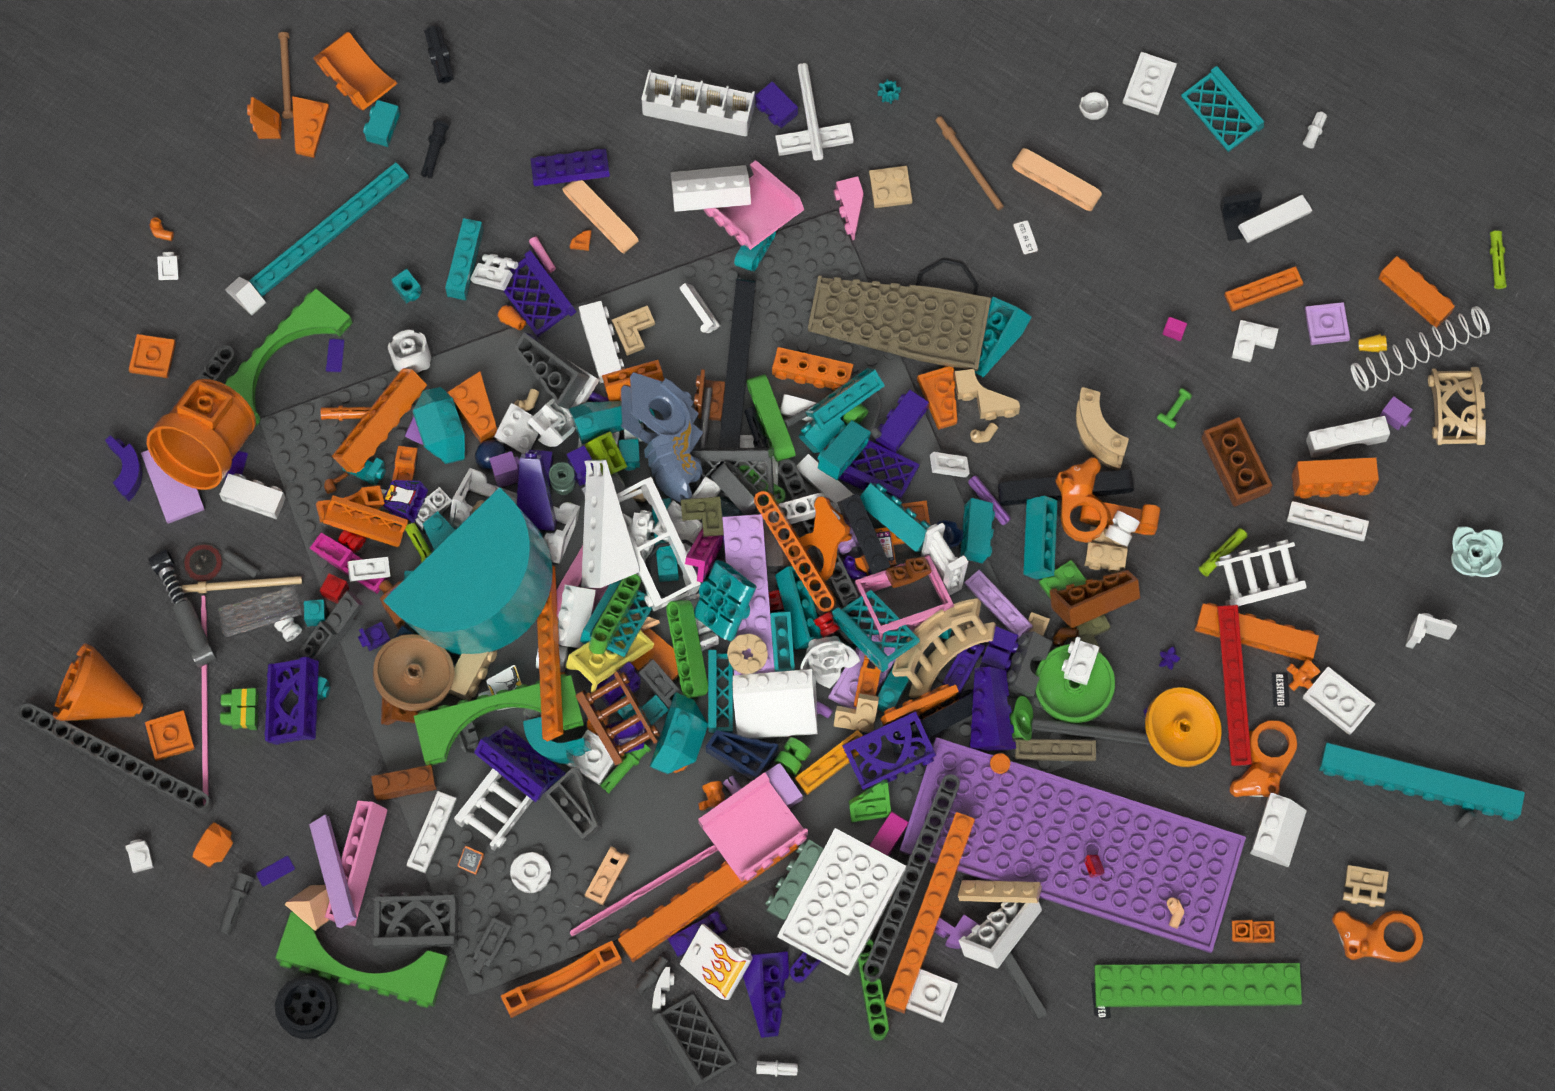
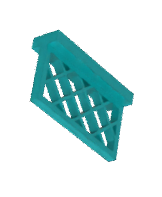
M1218 66L1214 67L1211 73L1181 95L1182 99L1227 152H1230L1256 131L1259 132L1264 128L1263 119ZM1211 79L1215 84V90H1203L1204 84ZM1192 93H1200V101L1192 102L1188 96ZM1203 94H1213V103H1202ZM1216 95H1224L1227 98L1226 105L1215 104ZM1201 106L1212 107L1211 116L1202 115ZM1214 108H1226L1225 117H1215ZM1228 109H1236L1239 112L1238 119L1227 118ZM1213 120L1224 121L1223 130L1214 129L1212 127ZM1226 121L1237 122V130L1226 131ZM1248 123L1252 129L1248 132H1239V124ZM1225 134L1236 135L1235 141L1228 146L1224 141Z
M622 579L611 583L583 629L580 639L581 643L586 644L591 640L595 626ZM638 591L637 597L633 602L636 609L628 611L626 615L628 622L622 623L618 629L621 636L614 637L607 650L625 658L652 611V607L641 608L638 601H645L644 596L646 594ZM639 613L641 620L633 621L630 615ZM631 627L633 633L625 635L623 628ZM623 641L625 648L617 647L614 642Z
M872 590L865 593L868 599L872 598L875 601L874 606H872L875 615L876 612H885L887 614L886 618H877L879 623L888 624L900 620ZM863 596L843 609L838 607L832 611L834 622L838 623L844 634L881 672L888 669L890 662L920 643L919 638L906 625L900 626L898 631L889 630L884 632L882 642L873 641L872 635H879V631L873 630V618L862 617V611H868V607L864 606ZM852 610L859 611L858 617H850L847 613ZM860 623H871L870 629H861ZM886 636H897L896 643L886 642ZM901 636L912 639L908 643H900ZM884 648H895V652L887 656Z

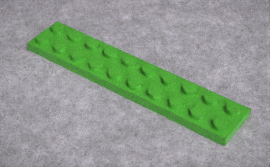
M1300 963L1094 966L1096 1007L1277 1006L1302 1004Z

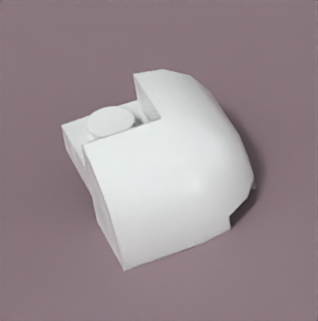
M554 398L528 421L541 435L538 441L550 447L561 444L575 430L569 410L557 406Z

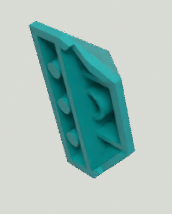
M441 387L422 391L412 412L424 447L440 458L445 464L464 460L465 434L453 398Z
M677 692L674 694L659 737L660 740L657 743L649 767L669 774L696 762L708 723L693 699Z

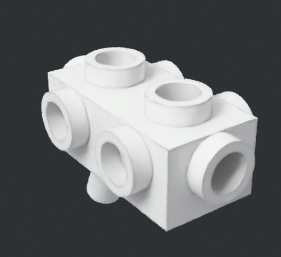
M641 510L640 513L634 512L633 519L623 513L625 522L629 525L628 528L637 547L651 541L649 540L650 532H653L655 521H653L651 517L652 512ZM651 546L640 551L642 559L647 557V552H650Z

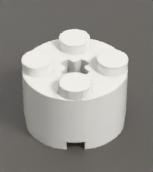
M404 330L393 337L391 344L389 342L388 350L394 368L398 372L405 368L413 369L418 373L430 367L431 353L426 338L421 332L414 333V330Z

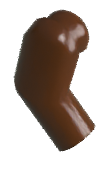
M1060 628L1053 637L1054 646H1063L1067 638L1078 637L1079 629Z

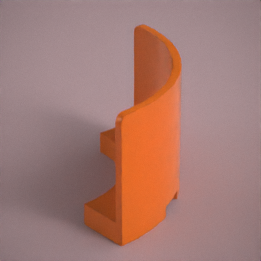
M349 32L344 33L313 57L327 77L331 76L338 83L336 88L344 96L348 95L352 100V104L362 111L397 85L396 80L385 74L369 58Z

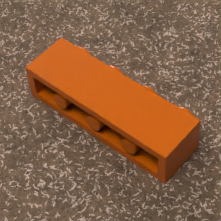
M1396 256L1381 271L1378 279L1436 328L1452 313L1455 307L1453 302L1448 297L1440 294L1433 284L1425 281L1419 272L1411 269L1404 259Z

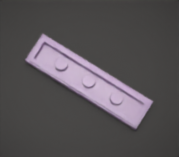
M980 570L964 582L972 593L1010 632L1018 635L1017 640H1019L1022 633L1029 632L1033 628V625Z

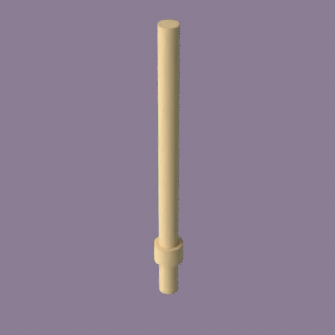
M302 576L214 583L201 581L198 584L182 585V591L184 593L199 592L200 594L214 590L302 584Z

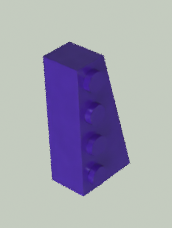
M993 667L975 668L970 748L984 751L1016 749V742H1013L1012 739L1014 727L1010 724L1009 714L1012 713L1011 706L1007 702L1009 689L1006 670Z

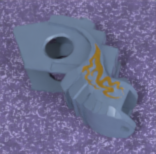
M633 372L630 376L631 387L623 385L621 388V427L648 444L644 449L645 458H648L652 477H655L657 486L661 491L677 502H681L683 499H691L692 493L688 484L699 480L702 475L700 459L691 456L690 453L703 434L693 424L699 413L691 407L694 403L691 400L692 397L688 392L678 388L671 380L665 378L662 382ZM650 409L657 410L662 414L664 420L655 418ZM639 420L656 433L645 431L641 427Z

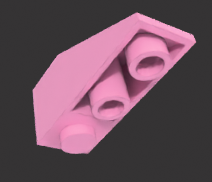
M858 176L836 182V189L833 190L836 201H840V215L842 218L845 217L846 220L844 224L846 234H850L852 240H855L864 194Z

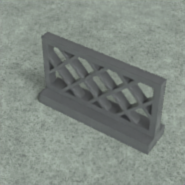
M697 448L692 451L693 457L700 459V462H708L713 467L707 474L702 470L703 479L705 476L711 479L709 475L714 469L716 470L722 461H727L735 467L757 493L761 490L756 485L763 479L768 484V492L774 496L772 462L774 448ZM741 461H745L750 466L745 474L736 467ZM760 461H767V471L764 474L755 467ZM752 469L760 476L755 484L747 477ZM701 477L696 481V490L703 481ZM722 490L718 494V496H727Z
M694 994L662 1013L652 1016L650 1021L693 1091L737 1064ZM690 1001L696 1008L694 1015L683 1012L684 1005ZM670 1013L679 1015L677 1025L669 1023L665 1016ZM682 1016L693 1018L691 1028L680 1026ZM696 1019L705 1022L707 1025L705 1032L694 1029ZM678 1030L690 1032L688 1042L679 1040L677 1037ZM693 1033L704 1036L702 1046L691 1043ZM707 1037L716 1039V1049L705 1047ZM689 1047L701 1049L699 1060L689 1056ZM704 1050L715 1053L713 1063L702 1061ZM718 1054L725 1055L730 1063L725 1066L716 1064ZM701 1064L712 1067L711 1074L705 1078L699 1072Z

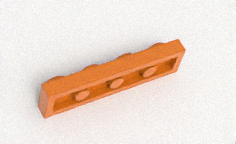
M1295 266L1227 291L1224 296L1233 312L1301 287L1303 281Z
M949 684L939 687L938 692L931 694L930 691L921 695L918 701L914 702L911 699L902 704L903 707L897 710L895 707L884 711L885 715L880 720L883 726L915 711L918 712L953 697L959 690L956 684L950 687Z

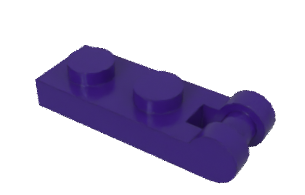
M980 643L960 652L942 685L949 684L950 687L956 684L959 690L958 693H961L986 646ZM968 649L975 651L974 655L968 653Z
M718 911L668 938L677 957L686 953L702 924L708 927L709 924L713 923L715 929L712 931L718 936L728 930L726 925L722 924Z

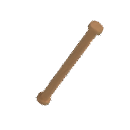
M288 32L278 33V39H280L284 104L282 117L291 119L293 118V111L291 110L288 39L290 36Z

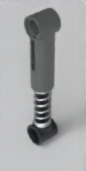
M165 549L149 557L148 560L156 575L160 576L161 580H164L163 585L166 586V591L169 592L168 596L172 598L171 603L174 604L173 612L191 649L190 653L196 665L200 668L216 660V652L207 639L191 601L184 598V592L181 591L182 586H179V581L175 578L177 576L174 574L175 562L171 554Z

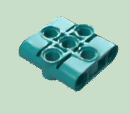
M716 560L707 581L702 582L699 587L700 598L694 609V615L718 636L732 641L737 634L742 620L747 619L750 615L749 604L757 586L728 563Z

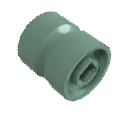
M559 462L550 468L549 479L553 491L560 495L571 493L576 485L572 466L568 463Z

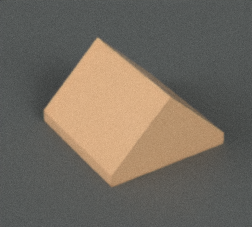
M310 885L285 903L291 911L314 930H317L329 921V919L325 918L330 901L326 885Z

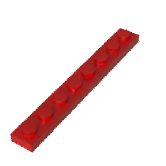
M1238 605L1218 606L1231 766L1252 765Z

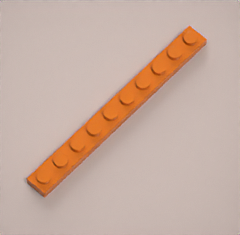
M553 565L549 597L537 618L542 739L547 742L563 734L555 566Z

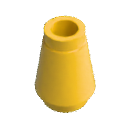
M1381 334L1358 339L1359 351L1377 353L1380 350L1387 351L1386 335L1381 336Z

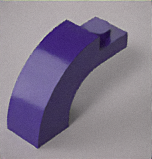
M110 435L105 439V442L122 460L121 473L112 483L129 502L136 495L141 485V462L130 443L125 446L119 438L115 440Z

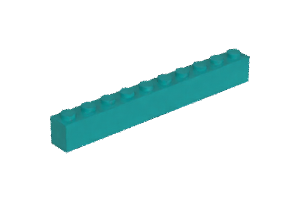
M1326 743L1323 748L1319 771H1323L1328 776L1339 775L1348 781L1359 780L1368 786L1379 785L1388 791L1399 790L1408 796L1419 795L1428 801H1434L1435 799L1442 801L1443 804L1448 806H1454L1455 804L1462 806L1464 810L1474 811L1475 809L1482 811L1484 815L1502 816V819L1508 821L1516 820L1521 815L1525 792L1330 743Z

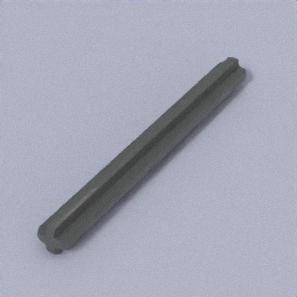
M1033 718L1031 723L1033 730L1149 744L1145 732Z

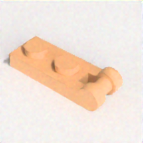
M611 846L587 889L585 897L604 905L630 855L622 854ZM613 858L619 861L617 865L611 863Z

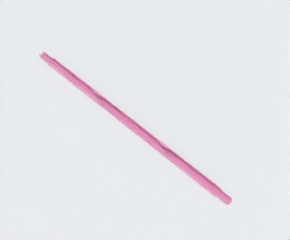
M202 596L201 625L207 636L206 597ZM208 664L202 666L203 792L209 796ZM203 799L204 806L206 804V799Z
M713 845L581 923L570 931L571 936L596 924L717 852L718 849Z

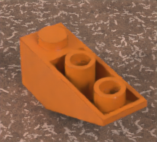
M251 97V104L247 105V114L250 116V123L253 124V132H256L258 139H281L282 120L280 114L256 98Z

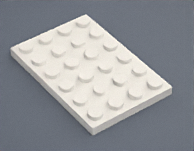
M835 828L777 937L850 976L907 866Z

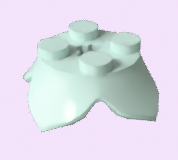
M1467 526L1458 527L1452 538L1453 554L1451 555V562L1453 567L1458 572L1469 576L1490 577L1497 575L1502 566L1498 558L1503 546L1501 532L1487 529L1477 533ZM1472 551H1473L1474 553H1475V552H1478V553H1479L1478 557H1474V556L1472 555Z

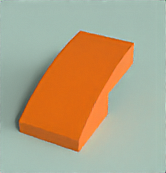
M398 446L392 481H413L418 448Z

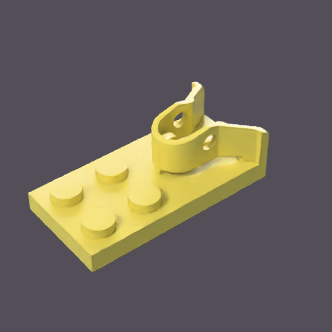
M625 618L622 623H627L628 619ZM631 627L623 628L625 635L633 633ZM640 630L624 658L609 650H606L603 654H594L589 649V641L569 654L566 668L579 670L592 683V693L600 682L613 675L626 663H631L651 650L654 643ZM619 631L616 632L614 637L621 636ZM623 641L614 642L617 647L625 648Z

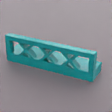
M866 368L805 411L808 417L815 420L821 430H824L885 385L875 369Z
M708 650L709 733H715L716 730L733 733V668L729 663V666L722 671L717 666V659H728L727 654H717L716 650ZM722 676L729 682V685L723 691L717 686V681ZM722 695L729 701V704L723 710L717 705V700ZM724 715L729 720V727H717V720Z

